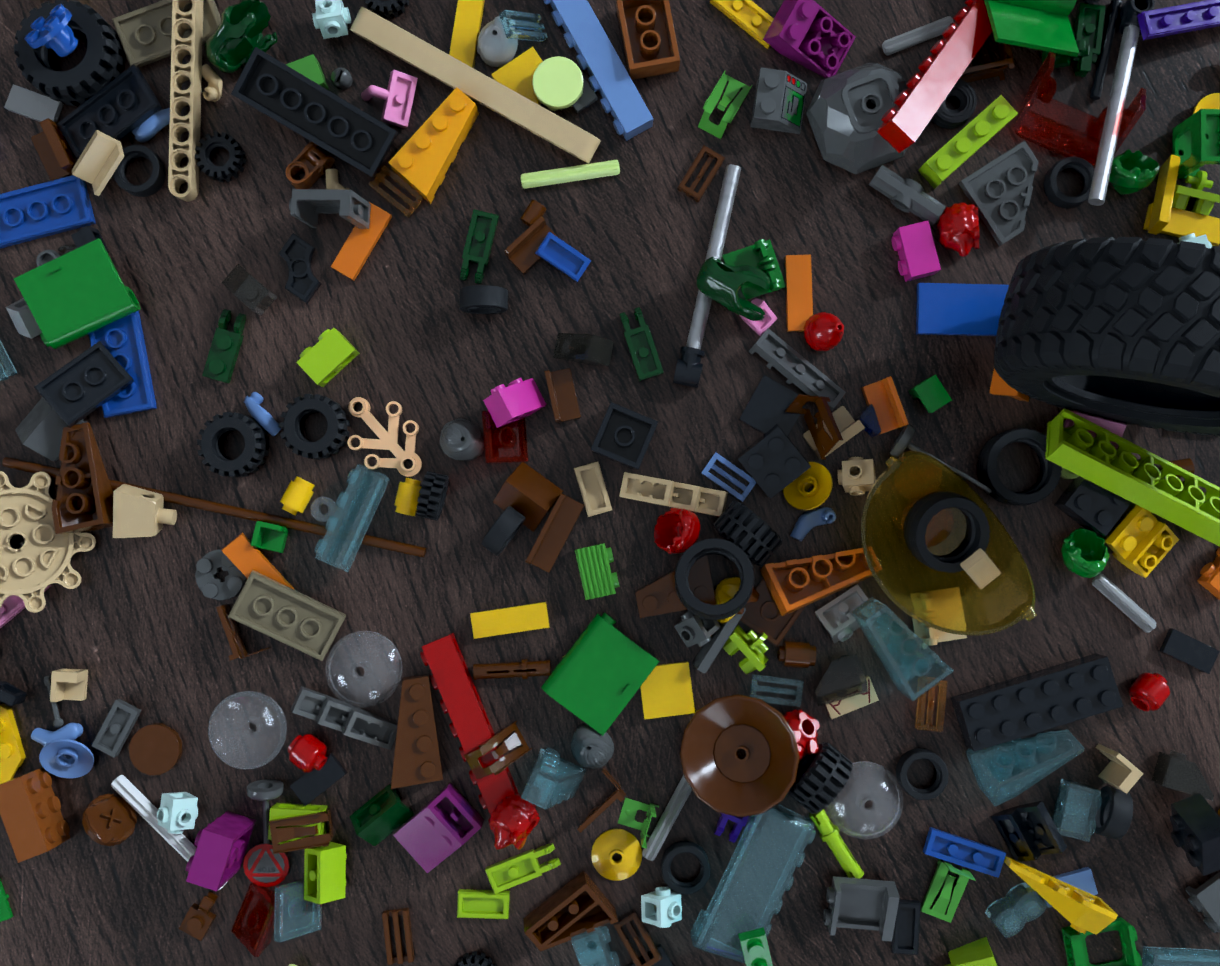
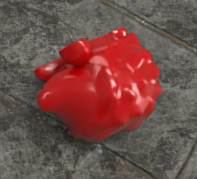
M964 202L946 207L937 223L940 234L939 242L945 249H953L960 256L966 257L972 247L979 249L978 207H975L974 204L967 205Z
M795 709L786 712L783 717L795 733L800 756L799 760L806 754H817L819 747L816 738L818 736L817 730L820 727L817 719L809 716L802 710Z
M518 793L507 796L497 804L495 811L491 813L489 825L495 836L494 847L497 850L506 848L511 844L517 850H520L524 846L527 836L539 823V813L536 810L535 803L529 797L521 796Z

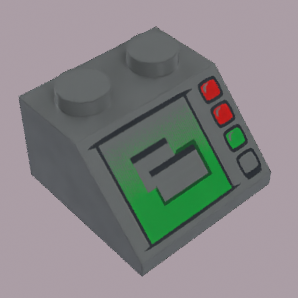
M761 67L757 77L750 127L800 134L807 83L787 71Z

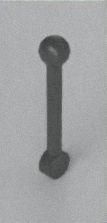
M51 675L44 677V684L48 688L49 697L51 690ZM51 702L55 718L53 725L56 728H60L63 726L64 721L60 718L57 702Z

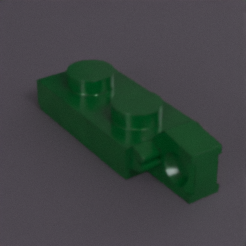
M1079 3L1077 6L1074 37L1076 41L1086 40V45H1090L1089 56L1072 58V61H1077L1075 76L1086 77V74L1091 71V63L1095 64L1097 57L1100 55L1105 6L1089 5L1086 3Z

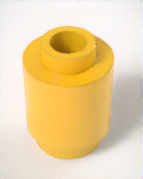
M296 476L294 481H290L280 500L284 504L282 509L295 516L297 512L303 513L314 494L312 490L315 485Z
M406 478L405 482H399L394 503L396 506L395 512L410 516L416 515L418 497L420 496L419 492L422 488L420 486L421 481Z

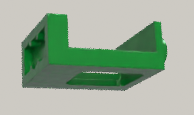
M1200 109L1173 128V155L1179 156L1181 159L1177 179H1186L1188 175L1195 177L1196 173L1200 171V167L1205 164H1220V109Z
M1122 917L1116 918L1114 922L1099 932L1114 930L1119 932L1123 956L1121 959L1091 964L1088 958L1085 938L1093 933L1086 931L1083 934L1070 926L1061 928L1068 966H1142L1140 954L1136 951L1135 942L1138 939L1136 930Z

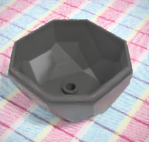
M866 63L820 81L806 115L823 160L856 175L904 157L907 148L899 153L877 132L883 123L881 120L883 115L890 108L895 107V98L908 88L901 73L879 63ZM866 103H872L874 109H868Z

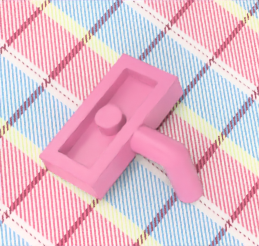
M393 70L390 74L387 89L370 85L361 93V98L364 101H369L374 96L384 99L385 103L381 121L405 129L408 127L418 78Z

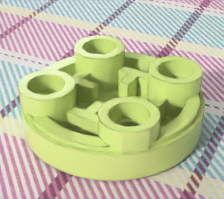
M560 56L548 58L538 65L533 74L532 84L537 99L551 111L572 106L583 94L582 72L577 64L568 58Z

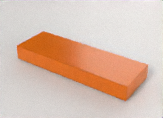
M369 202L371 204L369 229H359L355 226L331 265L332 269L355 281L392 218L391 214Z
M786 255L784 258L787 332H804L806 321L813 315L811 255Z
M243 532L222 549V552L247 579L252 570L294 589L257 547L251 546V541Z

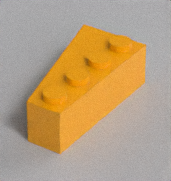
M456 87L388 162L393 171L430 204L435 197L434 194L439 185L442 184L450 164L454 162L457 151L462 142L465 141L479 115L476 103Z

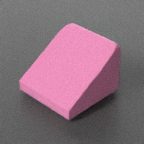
M754 298L751 303L757 305L765 312L764 319L752 321L742 315L739 316L757 335L761 336L778 318L765 301Z

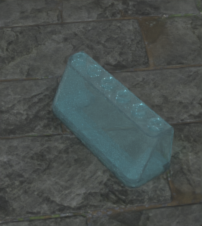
M779 804L763 814L748 817V824L707 910L701 909L690 932L694 947L745 964L738 934L764 927L766 938L769 935L772 926L770 921L774 914L777 915L783 903L781 898L785 890L789 891L793 884L794 877L792 875L795 868H799L802 865L805 857L804 849L807 843H812L816 834V830L813 829L814 824L810 819Z

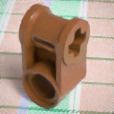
M310 142L287 166L286 177L295 189H309L325 174L326 169L332 167L335 160L331 155L327 156L317 144ZM305 172L303 179L294 180L296 174Z

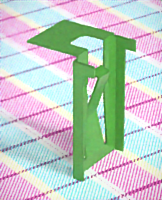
M724 71L703 106L704 112L698 128L719 139L722 138L727 124H731L752 88V85L749 87L726 75V71ZM727 81H729L717 108L724 112L727 105L733 99L734 101L730 104L720 124L716 125L709 120V117L717 105Z
M625 797L618 824L641 830V846L647 849L646 836L650 837L647 831L651 818L656 817L655 806L659 807V805L653 803L648 805ZM638 810L647 812V818L644 819L643 823L635 820Z
M938 859L937 869L920 911L951 923L969 879L976 880L969 870L964 868L962 870L956 869L951 863L946 861L943 863ZM948 871L959 875V878L956 882V885L952 893V897L951 892L956 877L947 874ZM943 883H944V886H943V889H942V891H941V894H940L939 898L937 899V901H936L935 904L933 905L932 909H930V907H931L933 901L935 900V898H936V896H937L939 890L941 889V887H942V885H943Z

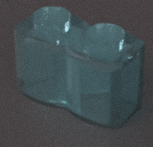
M1020 883L1011 888L1005 898L998 899L990 904L985 914L995 928L1005 938L1019 933L1026 922L1040 917L1047 906L1028 884Z

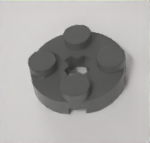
M222 549L207 553L196 564V583L207 598L215 600L234 598L241 593L247 581L244 574L222 552ZM221 567L223 571H228V576L225 577L224 582H221V579L216 576L219 572L218 569Z

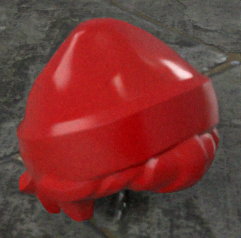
M671 508L664 515L658 517L657 524L654 527V542L660 549L667 551L668 554L685 552L699 539L700 522L697 515L687 509Z

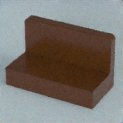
M47 118L39 122L43 132L32 136L31 140L52 181L71 176V170L77 161L57 124Z
M542 216L504 251L506 257L523 275L542 259L535 252L547 233L551 232L557 236L546 225V221Z
M570 368L550 372V370L544 371L556 423L581 418Z

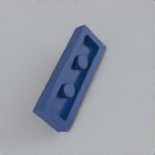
M932 827L929 828L922 851L926 855L997 878L1000 876L1006 856L1003 850Z

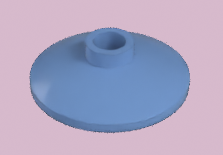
M69 739L53 740L44 745L39 754L42 767L49 773L61 778L84 776L90 772L94 764V756L91 750L84 744Z

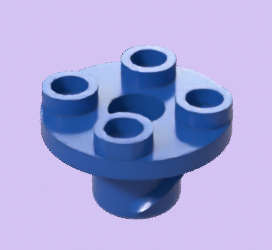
M58 4L51 10L50 16L46 19L41 16L30 25L33 30L25 36L24 40L32 49L39 48L45 44L46 48L52 49L60 57L71 54L78 45V40L74 37L72 29L67 25L72 17L71 12L62 4Z

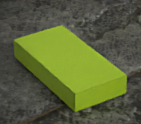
M459 889L457 918L508 919L510 891L504 890L494 894L493 890Z

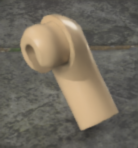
M208 64L202 66V77L208 82V86L204 89L206 92H203V96L207 101L216 102L222 97L223 80Z
M337 169L325 170L326 189L351 190L339 184Z

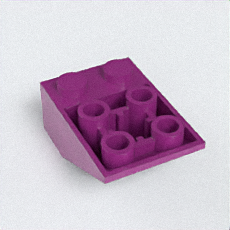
M784 0L763 40L781 55L824 78L836 75L856 36L814 0Z
M449 783L393 836L425 872L429 873L480 830L485 820L460 792Z

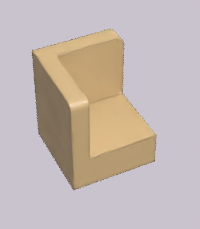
M62 668L52 671L50 702L85 700L87 698L88 670Z

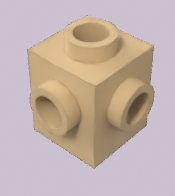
M851 457L848 461H842V469L838 470V484L843 485L845 493L857 496L865 494L866 491H876L875 464L873 459Z

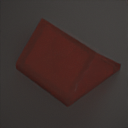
M482 411L486 463L493 465L527 462L525 418L497 428L489 411Z
M250 883L231 931L254 957H259L271 941L288 897L268 888Z

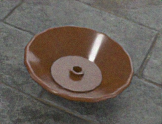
M739 694L716 698L696 711L684 730L680 750L684 778L697 798L716 812L736 817L763 814L783 801L796 780L800 758L795 733L783 715L761 699ZM739 749H743L746 751L745 758L739 757Z

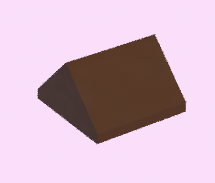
M522 461L505 481L493 503L503 510L508 506L514 508L525 516L523 525L534 532L558 500L560 494L563 493V490Z

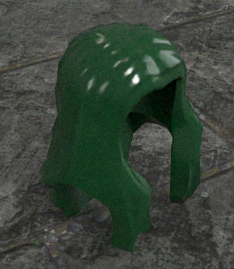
M240 0L238 4L228 6L221 13V23L217 27L216 32L206 41L205 47L208 60L221 72L232 73L242 65L247 64L255 47L266 53L272 45L277 43L276 32L272 35L267 34L264 37L262 34L264 28L268 27L271 17L266 4L259 0Z
M715 257L707 259L702 264L696 283L697 288L703 294L720 303L729 311L742 315L749 320L758 321L764 319L765 312L757 305L747 301L742 291V286L746 281L769 289L770 278L763 271L749 265L729 266Z

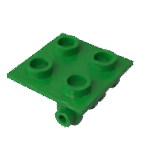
M761 239L756 241L754 245L722 255L724 263L729 266L749 265L763 271L770 278L769 289L746 281L742 286L746 300L786 287L770 239L766 241Z

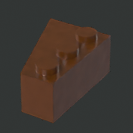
M705 555L696 560L690 568L688 576L689 588L700 601L714 605L716 604L708 557ZM675 569L635 591L640 618L687 610L681 603L675 589Z
M582 871L523 918L524 933L541 952L572 940L571 937L586 931L587 934L593 932L596 927L609 922L610 924L616 923L618 918L615 907L585 871Z

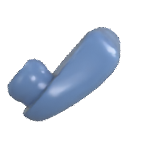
M170 108L157 111L132 130L135 139L141 143L147 142L170 123Z
M252 392L250 397L246 396L244 399L249 413L269 434L275 436L281 430L279 423L269 412L260 406L264 398L259 393Z
M829 507L807 511L799 516L790 536L802 542L812 528L833 523L836 520V513Z
M72 722L56 731L36 728L31 734V739L43 746L58 739L75 740L83 734V727L79 723Z

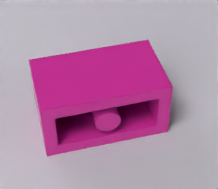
M929 221L899 227L893 233L891 239L894 251H898L900 259L898 261V270L901 276L904 275L905 282L935 275L941 270Z
M518 378L510 382L508 387L501 384L491 389L492 395L483 400L497 428L530 416L547 405L533 378L525 381L522 378Z

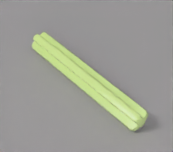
M618 160L524 173L521 174V184L524 189L613 176L620 174V166Z

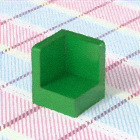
M936 374L908 390L913 399H920L928 413H933L952 401Z
M257 521L251 546L283 553L289 529L280 525Z

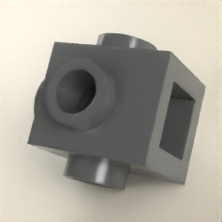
M689 610L681 614L682 620L674 625L687 648L698 644L699 647L706 644L712 639L711 635L721 628L717 620L698 617Z

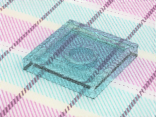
M304 880L275 887L274 941L281 943L321 930L322 904L304 900Z

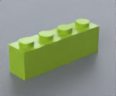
M1000 95L929 158L918 170L919 173L936 189L1001 131L1018 112Z

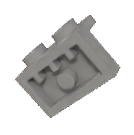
M858 584L815 611L816 616L828 631L834 643L848 640L853 635V631L860 627L865 628L869 626L877 616L876 608Z

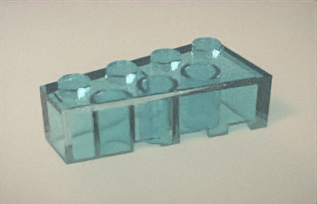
M871 597L852 611L853 616L898 691L912 701L954 672L895 613L875 598Z
M547 747L546 750L541 748L527 776L521 798L545 810L555 806L556 803H562V800L567 801L569 797L574 798L586 769L561 758V754L552 748Z

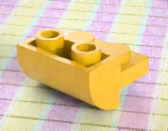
M1136 505L1109 535L1105 543L1112 549V555L1120 563L1134 573L1146 578L1179 539L1165 523L1159 522L1150 511Z

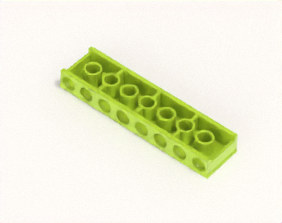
M1065 408L1052 421L1047 423L1045 459L1220 547V498H1218L1220 497V487ZM1063 419L1072 420L1074 425L1064 428ZM1087 430L1094 431L1097 436L1093 438ZM1109 441L1116 442L1119 447L1115 449ZM1132 453L1139 454L1141 458L1137 460ZM1154 464L1161 465L1163 469L1159 471ZM1175 475H1180L1185 480L1181 482V480ZM1198 486L1204 487L1206 492L1203 493Z

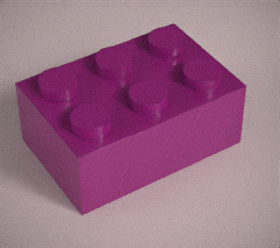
M227 811L220 817H217L215 821L209 823L203 830H200L194 842V845L197 846L195 855L190 857L186 866V871L189 872L186 882L217 892L241 869L256 820Z

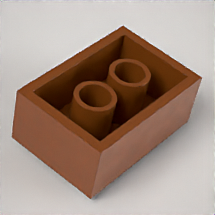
M616 0V12L627 71L631 79L678 72L680 56L669 0Z
M43 767L0 784V815L18 863L48 852L70 839L69 825L63 819L60 810V800L55 796L51 786L52 778Z

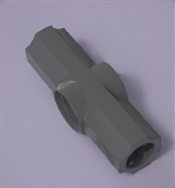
M881 165L869 183L871 187L890 198L891 203L897 209L906 213L911 212L923 221H929L931 226L935 224L946 207L923 192L924 189L918 182L909 178L903 179L883 165Z

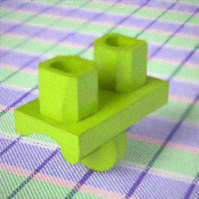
M1200 170L1196 173L1195 177L1190 175L1186 177L1185 183L1192 184L1191 188L1176 185L1172 207L1185 210L1190 196L1196 197L1192 212L1209 216L1215 202L1220 203V195L1202 191L1204 187L1212 188L1214 182L1207 180L1206 171Z
M737 625L723 646V649L731 656L739 650L745 655L738 663L745 674H749L756 669L760 672L766 667L765 664L769 660L764 654L769 649L764 644V640L768 637L765 632L757 636L751 629L746 634Z

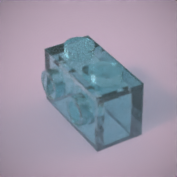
M1061 778L1052 817L1060 835L1090 842L1091 835L1094 834L1096 829V811L1102 803L1100 790L1091 785Z
M599 926L595 928V931L588 934L586 931L571 937L580 966H620L616 951L611 952L608 944L611 942V936L607 926Z

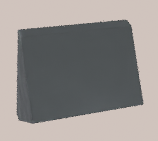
M42 397L15 431L23 445L56 462L59 459L63 428L68 426ZM82 419L75 425L86 423V421Z

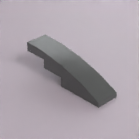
M302 686L291 707V712L315 720L320 725L341 731L345 736L391 750L396 739V723L352 704Z

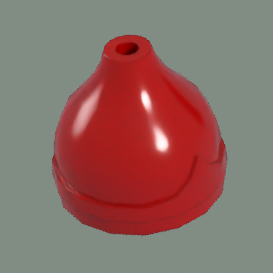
M820 312L810 316L804 326L806 342L816 351H828L834 348L842 340L844 334L843 323L837 316L831 313Z

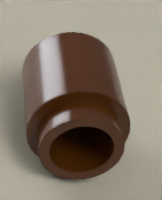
M784 641L783 646L778 647V661L782 662L783 667L808 668L809 666H815L816 646L810 645L807 642Z

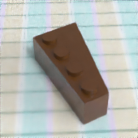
M428 674L402 678L391 789L443 780Z

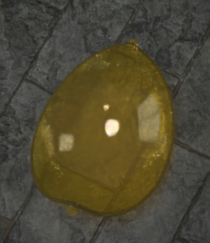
M908 451L898 459L894 456L890 457L885 462L888 467L878 477L868 493L861 518V541L868 567L888 598L917 621L934 629L958 635L991 634L1009 628L1022 619L1026 618L1028 621L1034 619L1037 615L1034 612L1035 590L1026 563L1005 527L982 498L954 471L932 456L918 451ZM933 492H953L976 503L985 513L990 526V538L985 553L1001 574L983 589H980L964 570L954 573L941 572L917 560L908 549L903 533L907 513L917 500ZM954 507L942 509L930 520L927 525L925 540L928 550L934 555L941 556L951 553L959 547L965 538L967 525L961 510Z

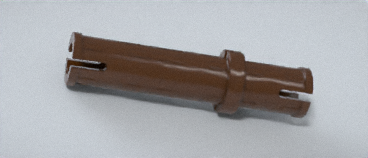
M522 659L521 662L473 664L474 680L522 677L524 680L533 676L551 675L550 660L528 661V659Z

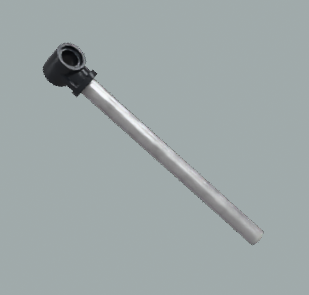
M1127 0L1119 10V32L1123 36L1088 203L1091 205L1100 206L1105 202L1138 37L1142 35L1137 15L1144 11L1153 10L1155 0Z
M729 164L726 166L705 261L711 257L718 258L721 261L741 167ZM698 290L686 347L682 346L680 349L682 355L681 359L678 358L673 383L698 388L703 367L701 358H704L705 352L701 350L712 302V299L700 290Z

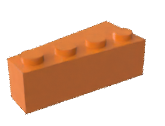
M864 547L834 554L787 560L775 564H764L760 571L781 615L784 616L863 581L879 572L880 568L870 548Z

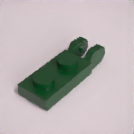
M473 210L462 255L463 263L460 280L466 281L469 275L470 262L478 263L475 283H482L499 215Z
M638 307L634 309L635 318L640 326L638 328L630 329L629 319L625 312L620 313L619 316L625 331L624 337L640 382L661 375L664 372L648 324L646 325L641 309Z
M224 309L218 321V328H216L202 376L229 384L244 337L242 334L246 323V315L239 313L234 323V332L227 330L231 319V311Z

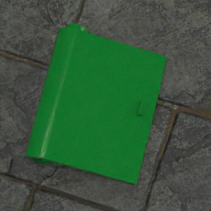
M984 0L995 42L1074 57L1078 56L1079 50L1068 18L1077 0Z
M99 238L13 278L42 331L40 333L42 341L47 347L51 346L53 349H58L140 310L138 299L133 291L124 285Z
M605 612L603 615L598 613L595 615L541 686L543 691L602 736L659 663V660L620 632L614 625L617 621Z

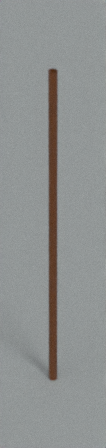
M5 457L2 462L3 467L30 473L45 472L53 478L60 474V468ZM109 479L113 491L122 484H127L162 494L164 502L252 521L280 525L293 530L423 558L426 554L425 547Z

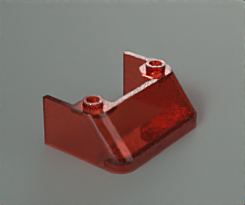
M1049 52L1033 79L1017 115L1014 126L1015 133L1022 139L1062 156L1084 158L1095 169L1107 107L1102 110L1097 118L1052 99L1057 89L1055 79L1050 76L1054 69L1056 53ZM1144 88L1140 89L1128 109L1124 108L1115 153L1146 110V89Z

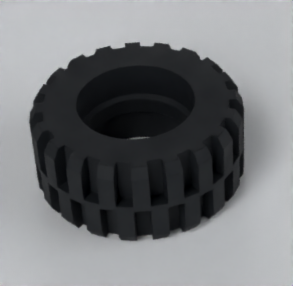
M55 0L53 4L50 1L41 4V8H33L29 12L31 15L28 19L23 18L20 23L22 26L21 30L16 31L15 39L18 41V44H14V54L18 56L16 58L17 66L22 70V75L47 97L65 103L68 106H76L78 102L82 105L121 74L118 71L119 68L124 67V59L120 56L124 53L122 44L119 42V36L111 28V25L87 4L83 5L77 0H69V2L66 0ZM58 4H62L71 12L72 17L67 25L72 29L74 36L84 35L87 38V51L83 60L76 67L67 71H54V51L52 49L46 48L45 44L39 48L32 49L24 40L25 36L33 30L30 25L41 16L46 19L50 16L51 10Z

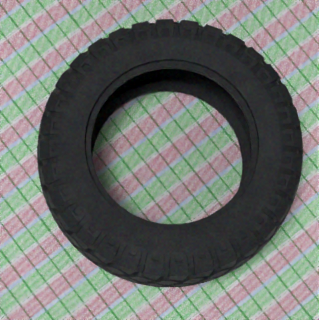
M1097 237L1089 240L1084 238L1046 246L1025 256L1018 263L1001 310L994 352V368L1010 387L1031 398L1056 407L1065 408L1070 411L1077 410L1080 413H1088V415L1100 416L1104 419H1113L1116 422L1120 421L1130 425L1138 424V426L1153 429L1163 428L1164 430L1185 433L1187 431L1191 434H1213L1220 436V247L1212 246L1211 248H1206L1205 244L1181 241L1180 244L1173 243V240L1149 238L1147 241H1143L1141 237H1118L1116 240L1112 237Z

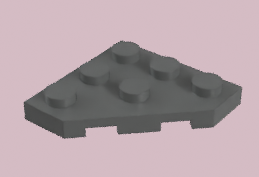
M1026 141L1021 142L958 183L971 204L978 207L980 218L999 246L1023 232L1025 228V216L1027 207L1030 204L1034 174L1037 171L1039 162Z

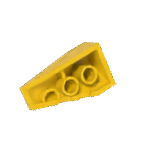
M1005 856L1004 862L1065 917L1071 923L1070 927L1083 934L1089 931L1097 935L1116 920L1118 914L1101 898Z

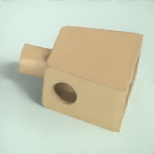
M122 484L113 491V538L153 537L162 530L163 524L175 525L177 511L163 508L164 497L162 494Z

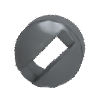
M338 67L331 74V81L337 89L346 90L352 85L353 79L347 69ZM340 73H342L341 78H340V81H339V83H338V82H337L338 77H339Z

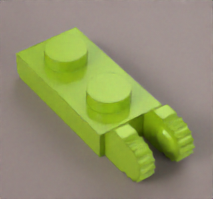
M553 843L543 845L535 850H528L486 867L485 871L494 894L542 876V873L558 867L561 864L559 858L550 859L541 865L537 859L551 853L555 849Z

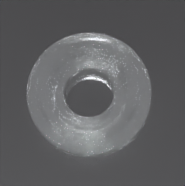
M318 497L311 504V514L317 521L327 522L336 515L337 506L329 497ZM324 504L328 506L326 514L320 511L321 506Z

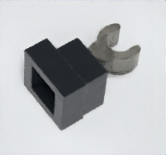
M89 225L71 235L75 245H63L58 248V251L62 253L71 252L99 238L107 253H109L99 230Z

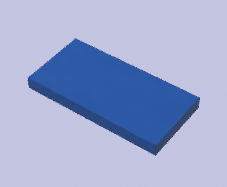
M74 175L0 194V249L96 224L86 182Z
M918 283L916 334L997 336L1001 310L1009 285Z
M139 310L90 333L91 346L100 341L134 380L132 384L102 404L104 418L157 409Z

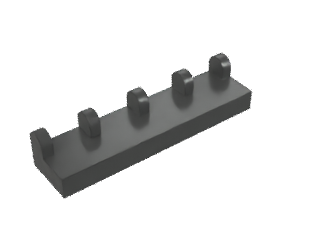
M769 328L748 351L752 355L755 352L768 362L766 367L770 369L773 366L788 378L786 381L788 385L794 383L810 396L829 397L830 402L827 403L831 411L846 393Z

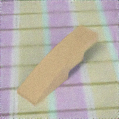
M624 472L619 497L672 508L687 509L692 512L719 517L725 511L728 492Z

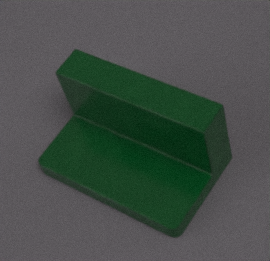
M389 784L349 817L356 834L373 846H376L411 818L414 813L412 809L401 802L396 789H391Z

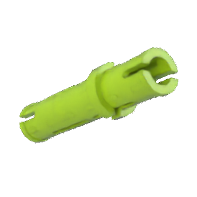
M824 809L815 814L810 813L809 817L819 830L821 840L827 843L848 878L855 877L860 879L864 875V871L860 868L842 840L839 828L833 825Z

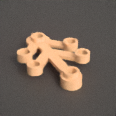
M362 397L353 398L348 405L349 412L357 418H362L379 439H367L358 435H352L347 441L348 447L355 451L362 448L390 450L396 458H379L375 454H369L364 459L365 466L372 470L379 467L397 468L399 473L406 477L417 475L422 467L421 458L415 453L416 434L419 432V425L412 420H408L403 424V432L406 434L404 451L398 444L399 416L402 413L401 404L396 401H391L387 404L386 412L389 415L387 432L370 413V403ZM360 402L363 406L362 410L356 412L354 406ZM392 405L398 406V412L395 414L390 412ZM409 424L415 425V430L412 433L407 431ZM358 438L360 440V445L354 448L352 446L353 439ZM371 457H375L377 460L376 465L373 467L368 462ZM407 459H411L413 462V466L410 469L404 466V462Z

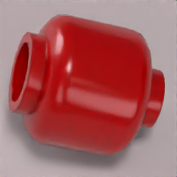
M1158 673L1140 674L1129 688L1131 702L1143 711H1156L1160 709L1170 695L1166 679Z
M312 734L298 735L288 747L289 761L305 773L312 772L315 769L320 770L328 759L325 756L327 746Z

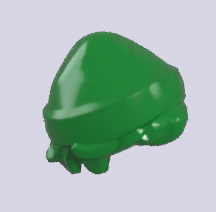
M1127 149L1123 154L1113 158L1109 182L1119 194L1125 195L1138 192L1148 187L1159 172V163L1147 155H1143L1139 150L1132 153L1130 149Z
M1075 529L1064 539L1061 547L1065 566L1069 571L1084 578H1092L1100 574L1109 559L1105 540L1097 535L1096 532L1088 529Z

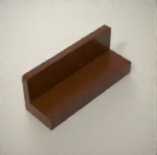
M561 493L525 562L550 573L585 505Z

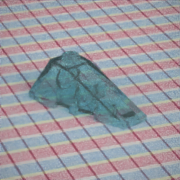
M1069 730L1038 733L1036 737L1018 738L975 752L968 749L966 754L979 788L996 807L1017 797L1084 752L1085 748Z

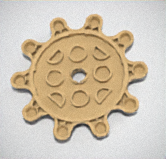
M0 471V608L6 598L15 595L22 598L28 611L33 613L42 611L46 605L44 591L47 586L58 583L67 589H75L80 585L82 578L71 567V558L77 552L91 551L96 545V539L90 533H55L52 514V502L54 499L49 495L52 480L45 472H36L31 477L27 486L16 488L10 484L7 474ZM15 535H22L25 538L24 545L20 549H13L10 545V540Z

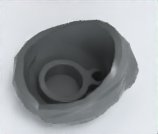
M458 418L443 426L439 441L442 451L448 457L459 461H470L482 455L484 450L483 436L478 426L473 422Z
M583 723L574 732L571 752L582 767L599 769L605 766L612 758L614 743L607 732L602 736L588 724Z

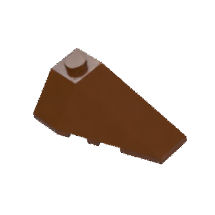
M86 422L73 425L71 428L65 427L62 432L59 459L61 460L60 474L56 476L55 484L58 485L56 500L52 502L55 533L65 534L113 526V490L91 425Z

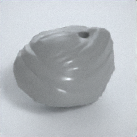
M503 15L497 16L493 21L487 23L479 33L476 47L477 52L480 54L481 59L491 67H503L512 61L516 54L518 34L510 19Z

